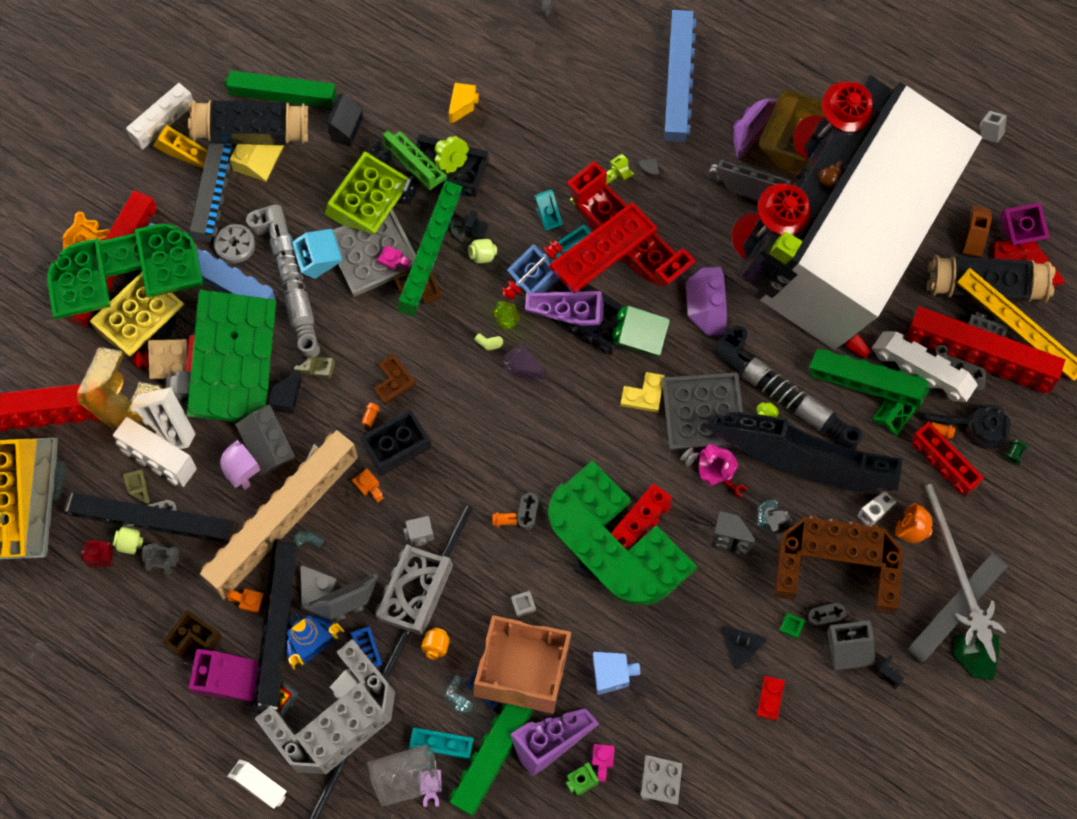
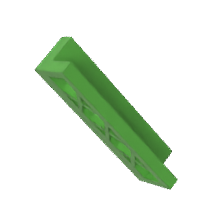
M389 131L383 134V146L388 148L429 190L447 179V175L401 131L395 135Z

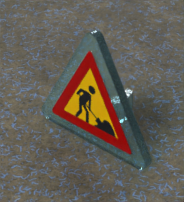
M281 679L277 707V712L281 717L289 707L294 706L293 701L298 696V692L283 679Z

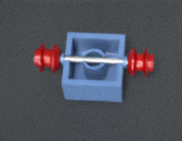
M549 240L551 245L549 247L543 246L544 251L533 244L507 269L516 280V282L508 281L509 286L507 288L502 287L504 290L502 294L508 300H516L515 295L522 294L520 287L527 293H545L559 280L549 268L553 262L551 259L556 260L558 253L563 254L561 251L563 247L556 240L554 242Z

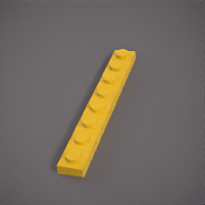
M968 268L956 283L1031 347L1066 359L1062 373L1071 381H1075L1077 379V358L975 271Z

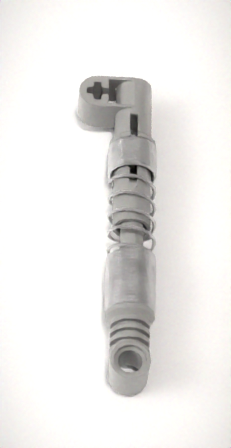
M271 205L252 211L246 218L252 233L255 235L270 233L271 239L269 241L272 255L275 259L274 262L278 264L276 271L280 272L279 279L283 283L281 288L288 289L283 293L290 325L295 329L298 347L304 357L307 358L311 355L315 358L320 352V346L318 345L313 327V312L308 294L304 290L305 284L302 282L303 276L300 274L301 270L298 261L296 263L297 258L295 257L296 254L292 245L293 238L288 233L282 207L280 205ZM300 283L303 284V289L299 288ZM312 344L309 349H305L307 345Z

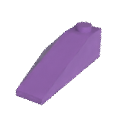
M601 291L577 292L575 294L572 292L526 293L525 311L580 326L600 325L603 320L604 302Z
M585 708L565 713L561 717L553 719L550 717L541 722L527 723L511 733L510 736L519 761L533 777L591 732L599 723Z

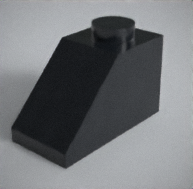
M300 372L293 373L273 386L272 393L269 392L267 397V404L271 406L273 411L294 414L302 383Z

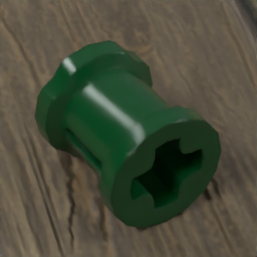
M1014 439L1011 440V447L1004 459L1011 464L1020 465L1022 461L1021 456L1027 450V445L1022 441Z

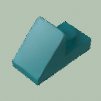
M550 189L534 195L538 207L536 212L544 229L547 231L563 225L553 191Z

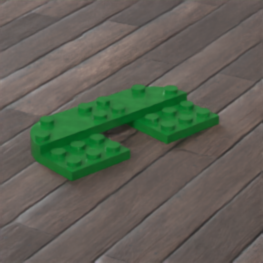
M156 224L135 229L133 234L103 241L95 238L72 244L62 250L57 260L51 263L47 276L52 315L55 320L111 307L106 277L142 269L148 298L204 285L198 257L199 253L192 238L188 233L169 224Z
M592 460L565 485L561 483L553 493L548 509L550 524L562 543L579 558L616 599L632 606L633 604L645 606L655 604L667 597L698 568L657 525L628 551L612 536L604 526L632 501Z

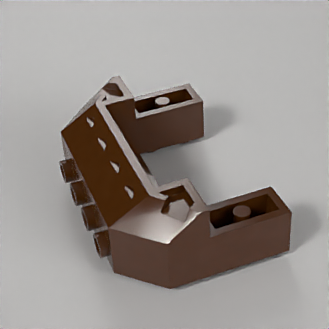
M809 516L808 518L804 517L782 534L776 560L775 598L795 599L798 588L799 569L804 557L872 566L871 578L877 579L874 612L895 615L899 609L903 549L886 529L879 528L878 525L873 524L863 526L857 522L842 523L837 519L821 520L817 516Z

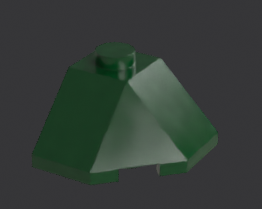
M973 633L974 637L969 646L966 645V634L953 636V657L968 670V674L972 678L994 680L999 657V635L992 634L996 663L990 658L984 644L978 639L977 633Z

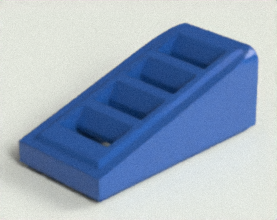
M370 626L351 632V637L358 646L370 641L371 645L361 648V650L365 652L373 649L374 653L366 656L368 659L376 657V661L372 662L375 667L383 665ZM368 634L369 638L357 641L356 637Z

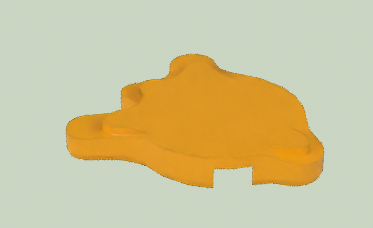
M77 212L73 225L63 235V250L72 244L95 238L103 241L110 230L98 231L99 224L96 220H87L83 212Z

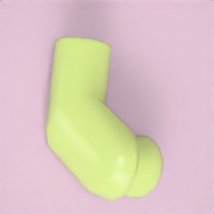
M479 333L474 341L488 351L498 349L503 345V338L500 336L487 339Z

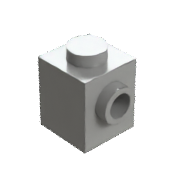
M989 111L980 123L979 130H981L982 139L998 143L1005 133L1007 116Z
M429 516L406 521L407 528L403 530L406 540L410 539L411 545L422 546L428 541L434 540Z

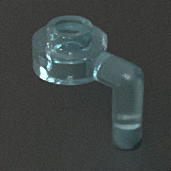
M455 676L445 691L444 697L456 704L454 708L464 714L466 711L470 712L474 704L466 698L454 694L462 681L461 678Z

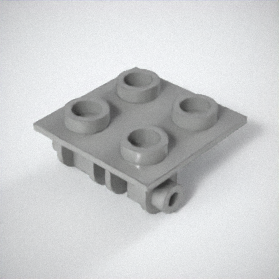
M645 755L642 791L640 792L642 800L649 801L653 799L678 805L682 763Z

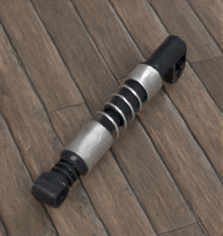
M736 325L729 329L713 350L714 355L736 369L742 378L754 386L763 388L762 392L765 390L771 394L770 397L774 396L779 400L778 403L784 400L789 404L786 409L790 405L797 409L795 415L806 421V423L808 422L809 425L821 433H830L831 437L834 435L833 438H838L837 441L840 446L854 450L857 449L862 439V432L858 427L849 425L846 427V423L842 424V420L838 421L839 418H837L834 411L810 395L805 397V391L798 394L797 386L790 385L789 380H783L781 374H774L772 368L769 369L768 365L756 357H750L744 353L742 348L747 339V331L744 327Z

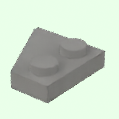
M301 566L302 605L332 593L337 579Z

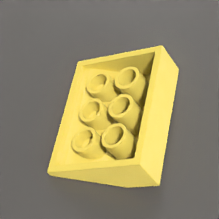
M141 272L110 301L111 307L102 309L90 322L94 330L104 339L128 356H131L183 307L184 303L172 293L148 298L143 273Z

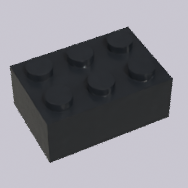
M411 409L360 437L363 448L381 476L431 449L430 439Z

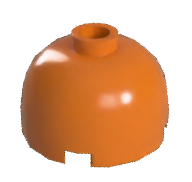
M916 503L911 504L902 513L905 515L903 521L898 520L895 536L907 543H919L931 536L933 521L930 513L923 506Z

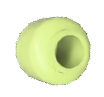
M490 239L474 240L468 248L469 257L478 264L489 263L497 255V247Z
M121 527L119 531L116 530L113 546H116L118 552L135 554L137 549L142 547L143 537H140V531L137 529Z

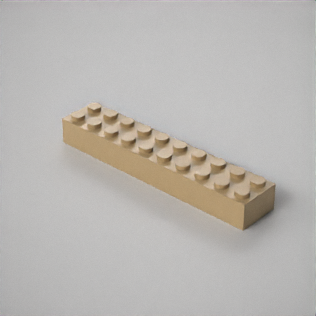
M338 430L326 437L325 443L312 452L311 458L307 462L301 463L298 471L286 479L284 486L272 494L270 501L266 505L260 506L257 514L245 522L243 529L230 538L229 544L225 548L219 549L215 558L203 566L200 573L206 585L223 600L227 597L228 591L234 590L272 550L275 539H282L356 461L358 456L355 445Z

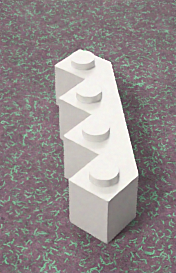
M882 332L872 347L879 360L895 361L900 370L906 374H918L925 380H928V388H943L948 398L954 402L968 401L978 386L968 371L963 368L960 371L950 366V361L938 354L936 357L926 352L927 348L914 341L912 344L902 339L904 335L898 332Z

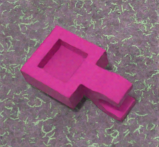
M387 245L378 258V264L394 271L397 267H400L409 272L412 264H410L411 260L403 257V252Z
M594 744L592 766L598 767L597 778L599 782H606L607 768H613L614 746Z

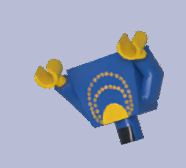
M297 613L292 614L288 618V623L292 628L287 631L288 638L285 641L286 655L292 669L295 670L294 666L297 663H301V665L307 663L334 642L333 637L338 639L337 632H344L341 626L319 617L312 618L309 615L302 620Z

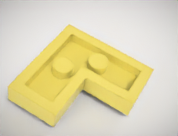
M646 372L643 389L624 386L620 406L658 413L663 388L662 378L665 375Z

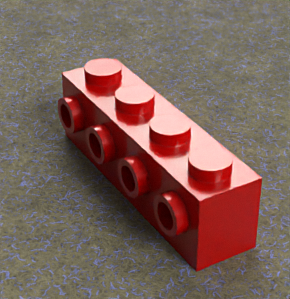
M930 422L926 423L914 434L911 442L915 450L921 452L926 457L927 462L935 466L939 470L940 475L953 484L956 492L966 497L980 485L984 477Z
M653 483L611 533L612 536L627 551L630 550L647 534L650 528H654L659 523V517L662 513L666 514L671 509L672 496Z

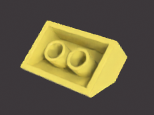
M237 144L230 158L233 171L266 182L284 145Z

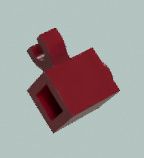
M89 540L81 551L82 561L88 567L112 566L113 547L109 541L98 542V540Z

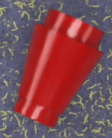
M855 334L844 343L846 345L845 348L863 359L871 352L859 334Z

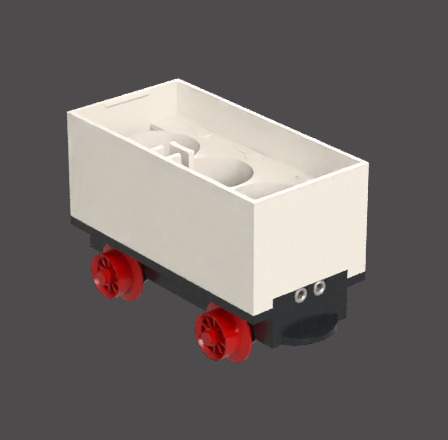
M871 74L870 76L867 75L860 84L857 82H839L832 85L824 93L822 111L825 117L811 115L803 118L796 125L793 134L795 149L798 155L807 161L805 167L803 166L797 173L795 184H775L768 187L761 194L758 201V214L750 213L742 216L734 224L732 230V243L736 253L746 260L738 276L758 289L754 297L834 350L880 315L982 139V136L902 82H899L891 89ZM838 161H842L843 164L840 167L842 174L836 187L831 189L821 184L818 177L819 172L832 165L836 166ZM785 231L802 241L796 254L786 265L769 254L778 238Z

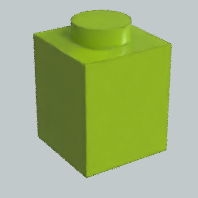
M785 231L778 238L769 254L786 265L794 257L802 241Z

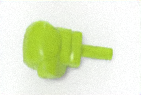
M762 402L757 406V413L760 415L777 417L779 414L777 407L770 402Z

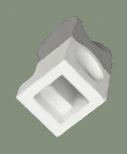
M884 491L864 506L857 517L866 526L875 525L897 502Z

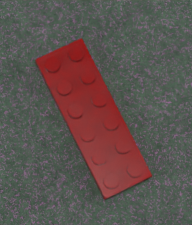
M632 202L553 261L549 268L575 294L654 234L658 228Z

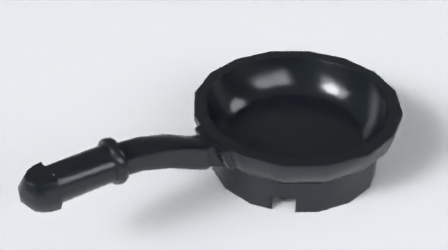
M992 404L973 408L965 418L946 417L931 414L930 412L922 415L925 421L937 422L939 424L964 425L969 439L975 445L984 449H994L1001 446L1007 440L1011 427L1010 418L1008 415H1005L1004 410Z

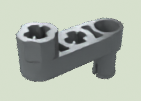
M945 345L937 346V349H935L936 356L938 354L950 361V366L957 369L959 367L970 373L978 384L974 391L985 388L986 371L982 367L948 356V348Z

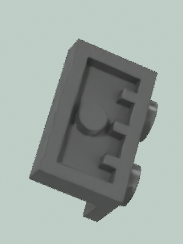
M978 312L975 315H970L968 324L1005 337L1008 327L999 319L994 318V321L986 319L987 315Z

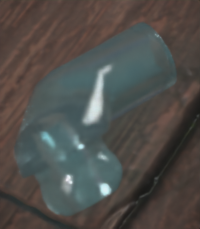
M767 500L758 507L757 525H767L764 512L768 507H774L776 510L778 508L776 500Z
M312 531L298 532L293 542H296L297 546L303 545L304 542H311L319 548L322 546L324 539Z

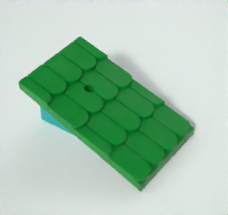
M207 290L199 291L187 417L239 422L251 413L266 407L276 299Z

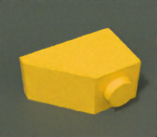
M454 84L449 109V123L456 122L474 110L475 104H478L479 93H476L475 85Z

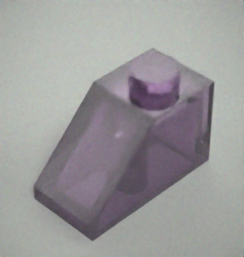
M523 343L504 355V367L509 373L512 372L515 377L539 381L545 379V371Z

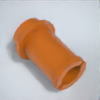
M369 403L365 406L366 412L361 422L363 427L369 429L373 427L376 415L380 412L379 406L374 403Z
M932 422V425L947 440L949 438L953 439L955 428L952 425L946 426Z
M496 512V514H492L493 526L517 525L516 512L504 514Z

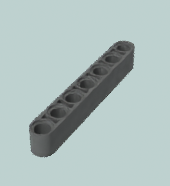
M992 553L969 579L976 602L1009 566L995 553ZM963 588L956 593L907 649L920 663L923 664L960 622L955 614L958 613L961 616H965L969 612L970 606Z

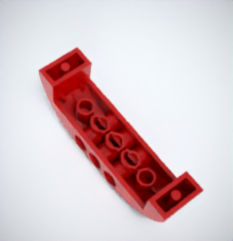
M595 161L567 182V187L573 201L594 231L628 206L606 184L607 173ZM656 232L621 258L639 276L657 286L669 285L696 263V260L684 248L676 253Z

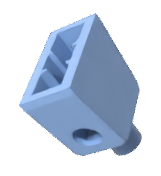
M593 652L597 695L628 687L629 676L640 675L639 663L627 664L626 654Z

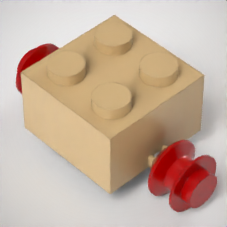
M149 340V351L146 350L145 354H141L138 350L133 355V364L138 369L145 365L146 369H149L150 379L166 378L169 374H171V377L176 376V372L187 370V345L189 340Z

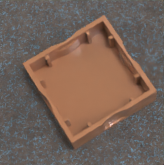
M492 615L486 637L485 652L480 660L474 682L473 697L554 714L570 646L571 632L546 626H533L521 621Z

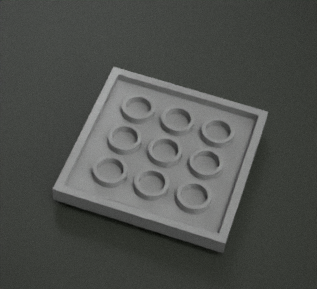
M393 209L375 234L346 225L333 230L343 261L338 266L354 297L394 280L396 275L407 272L400 267H397L394 271L378 264V258L386 245L403 252V257L410 259V264L412 265L416 258V254Z

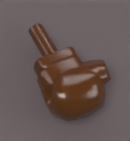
M838 161L836 166L832 165L822 169L818 174L820 183L827 188H835L842 174L840 167L843 162Z

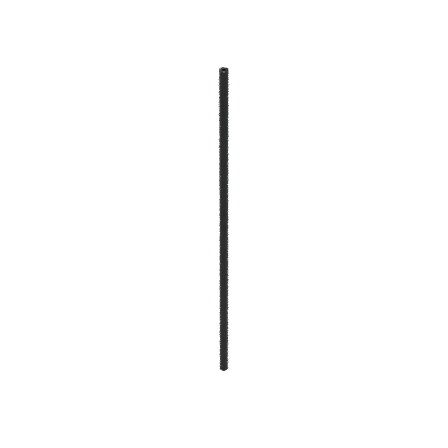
M465 506L441 557H449L472 511L470 506ZM430 578L427 584H431L433 579ZM423 590L421 596H426L427 591ZM417 602L416 608L419 609L422 606V602ZM410 617L408 623L414 624L415 621ZM403 630L381 674L386 681L411 634L410 631ZM349 756L335 766L309 819L319 818Z

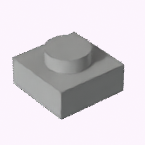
M530 591L511 597L517 617L536 611Z

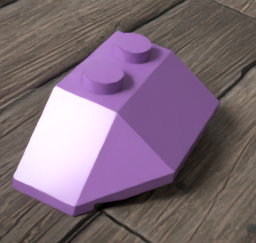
M764 99L755 102L751 108L748 107L745 110L744 117L735 122L733 126V140L738 160L742 159L781 112L782 100Z
M721 267L701 268L685 283L688 318L707 337L724 336L727 326V307L723 271Z

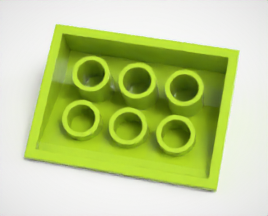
M364 152L328 202L324 214L342 225L375 234L403 194V189L409 178L367 152Z

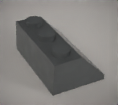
M270 405L251 413L236 423L249 453L260 467V471H258L260 477L296 460Z

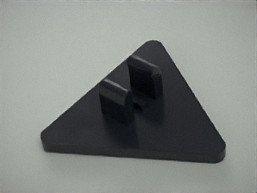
M726 626L723 629L735 669H739L767 641L765 637Z

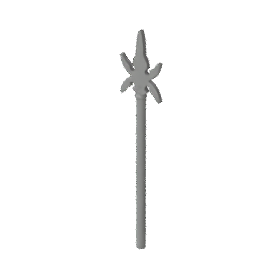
M928 484L925 486L927 495L970 606L971 613L969 617L973 618L969 621L967 617L961 616L958 613L955 614L962 624L970 626L966 634V645H970L974 637L973 633L977 631L978 639L984 644L992 661L996 663V655L992 644V631L988 627L992 626L994 630H998L1003 634L1006 631L999 623L990 620L995 612L994 601H991L986 616L983 615L984 611L978 606L933 485Z

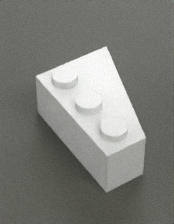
M171 387L136 396L130 409L133 412L136 411L143 418L142 421L146 425L149 424L156 431L155 434L179 449L190 446L195 432Z

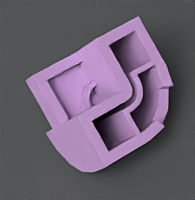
M237 440L222 454L221 469L226 480H229L234 488L241 485L246 490L250 487L248 479L260 471V467L244 445H240V442Z

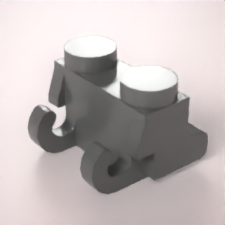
M774 507L766 508L764 514L767 523L771 526L772 531L776 533L780 542L782 534L795 525L787 510L775 511Z
M151 543L147 546L144 545L142 549V561H145L146 571H151L153 567L164 569L165 575H170L172 572L170 567H175L179 560L180 551L176 547L165 548L161 547L158 543Z

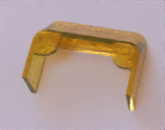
M785 90L780 94L760 137L759 144L761 150L780 169L797 174L807 164L808 160L804 157L784 150L796 124L803 118L811 115L825 117L822 111L821 99L793 90Z
M99 347L78 390L77 399L79 403L114 431L119 428L126 417L138 424L141 423L143 418L136 411L133 412L130 409L134 399L139 394L161 390L164 387L139 382L130 401L120 392L123 385V377L117 371L125 353L120 350Z

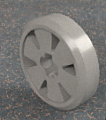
M231 224L218 231L214 238V248L218 257L227 263H241L253 254L255 239L247 227L240 224ZM233 241H237L236 246H232Z

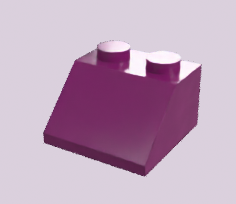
M1041 202L1005 209L999 215L1003 232L1012 246L1050 238Z

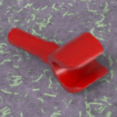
M729 480L723 481L734 491L736 498L743 497L738 492V489L744 493L748 491L744 485L736 486Z

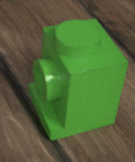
M589 763L567 775L568 781L565 782L570 793L575 792L576 796L599 784V780ZM579 776H583L585 778V781L583 783H579L577 781V778Z

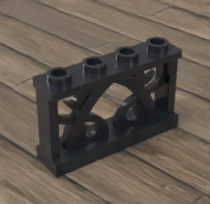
M419 134L416 147L420 151H426V156L435 164V146L441 140ZM468 147L469 150L465 154L467 160L463 164L465 166L458 167L459 170L448 174L446 181L463 186L461 193L464 196L476 197L489 162L488 151ZM476 164L480 165L477 174L472 170ZM407 169V178L412 179V182L415 184H423ZM467 173L471 174L474 178L472 184L462 182L464 179L469 181ZM444 180L443 182H441L440 184H438L437 186H435L434 188L437 187V188H441V189H442V188H443V185H444V183H445V180Z
M587 284L578 292L599 290ZM567 287V289H566L564 292H571V291H570V289ZM602 293L604 323L600 325L580 326L551 318L555 324L563 325L570 333L582 337L586 343H592L597 346L602 353L613 355L619 345L612 344L613 341L608 342L602 336L607 335L610 337L609 330L614 331L619 321L617 320L618 312L625 306ZM606 313H610L611 315H613L612 317H608L611 321H609L606 318Z

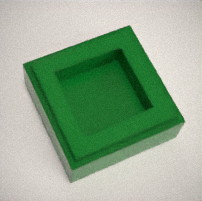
M786 613L779 632L798 640L805 620Z

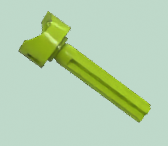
M623 154L618 155L609 162L611 170L606 172V184H609L616 178L624 182L634 174L628 168V159ZM571 198L570 201L572 202L573 206L577 207L575 202Z

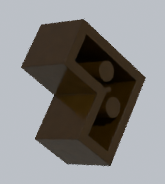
M186 610L163 639L162 643L168 650L183 659L194 643L204 650L213 651L223 637L219 631L189 610Z

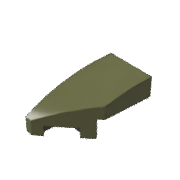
M310 355L307 357V361L300 366L296 365L294 367L295 372L331 378L335 360L324 357L313 358Z
M140 469L123 474L127 493L146 504H150L143 470Z

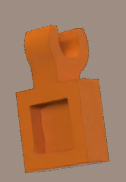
M365 469L352 480L353 484L364 496L370 493L377 503L384 498L382 492L377 488L380 485L379 481L368 469Z
M244 589L243 594H240L239 592L229 590L226 598L230 602L240 603V610L259 614L264 593Z

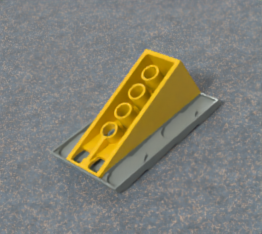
M58 438L0 440V559L40 558L47 555Z

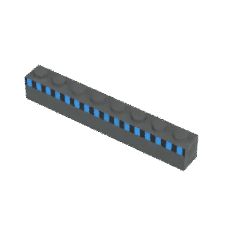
M212 140L209 142L189 234L194 240L211 243L212 237L216 236L218 227L214 225L215 221H219L221 210H218V206L223 205L225 195L221 194L222 189H226L228 182L225 174L229 173L231 163L228 162V159L232 156L235 147L231 146L232 144L212 143Z

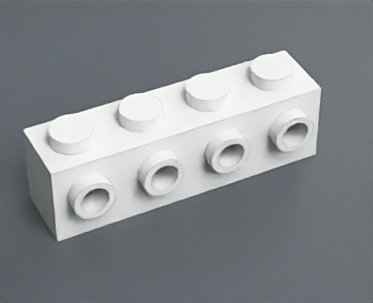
M180 83L175 85L126 128L130 139L143 150L159 136L166 125L171 126L189 110V102H193L192 94Z

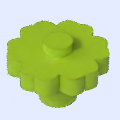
M457 136L439 141L435 146L437 154L435 158L436 166L446 173L455 172L457 167H462L467 160L465 155L469 150L467 143Z

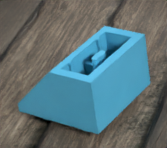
M333 229L308 232L292 242L301 273L314 279L343 261Z

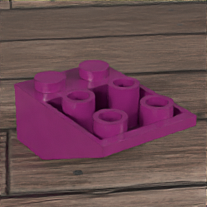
M197 649L189 690L193 695L253 702L258 661L217 651Z

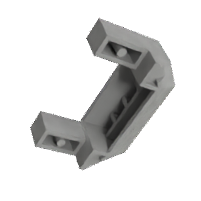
M353 639L338 650L337 654L360 682L295 735L272 706L255 718L289 765L297 772L327 774L391 721L395 691Z

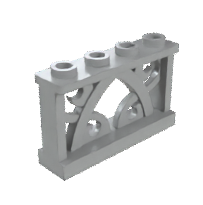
M406 545L405 549H402L399 554V563L391 572L392 579L389 585H386L384 588L383 600L381 603H378L375 614L382 623L396 626L423 637L451 572L453 563L448 557H441ZM414 557L420 558L422 560V568L419 569L416 562L413 567H409L410 559ZM426 560L437 563L439 566L427 567ZM425 576H427V580L433 579L431 584H425ZM420 577L421 585L427 591V595L415 597L408 604L402 586ZM422 602L421 608L418 609L415 605L412 609L415 603ZM391 605H396V609L393 612H398L402 608L404 609V611L396 617H391L388 614V610ZM408 614L415 623L411 624L402 621V619Z

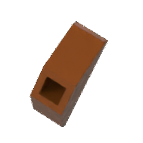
M972 205L963 255L976 258L982 257L991 224V209Z

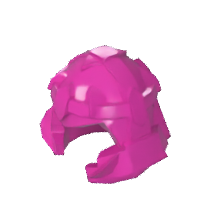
M709 443L700 452L699 473L701 480L705 481L708 486L731 479L736 469H738V462L733 453L728 449H722Z

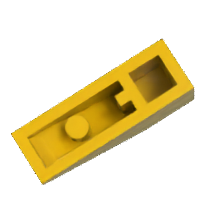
M166 125L153 146L169 156L204 169L208 150Z

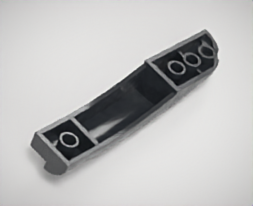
M729 412L721 418L717 415L707 423L706 428L729 444L771 466L826 485L877 494L878 488H883L886 491H898L902 458L842 447L790 424L789 419L747 412Z

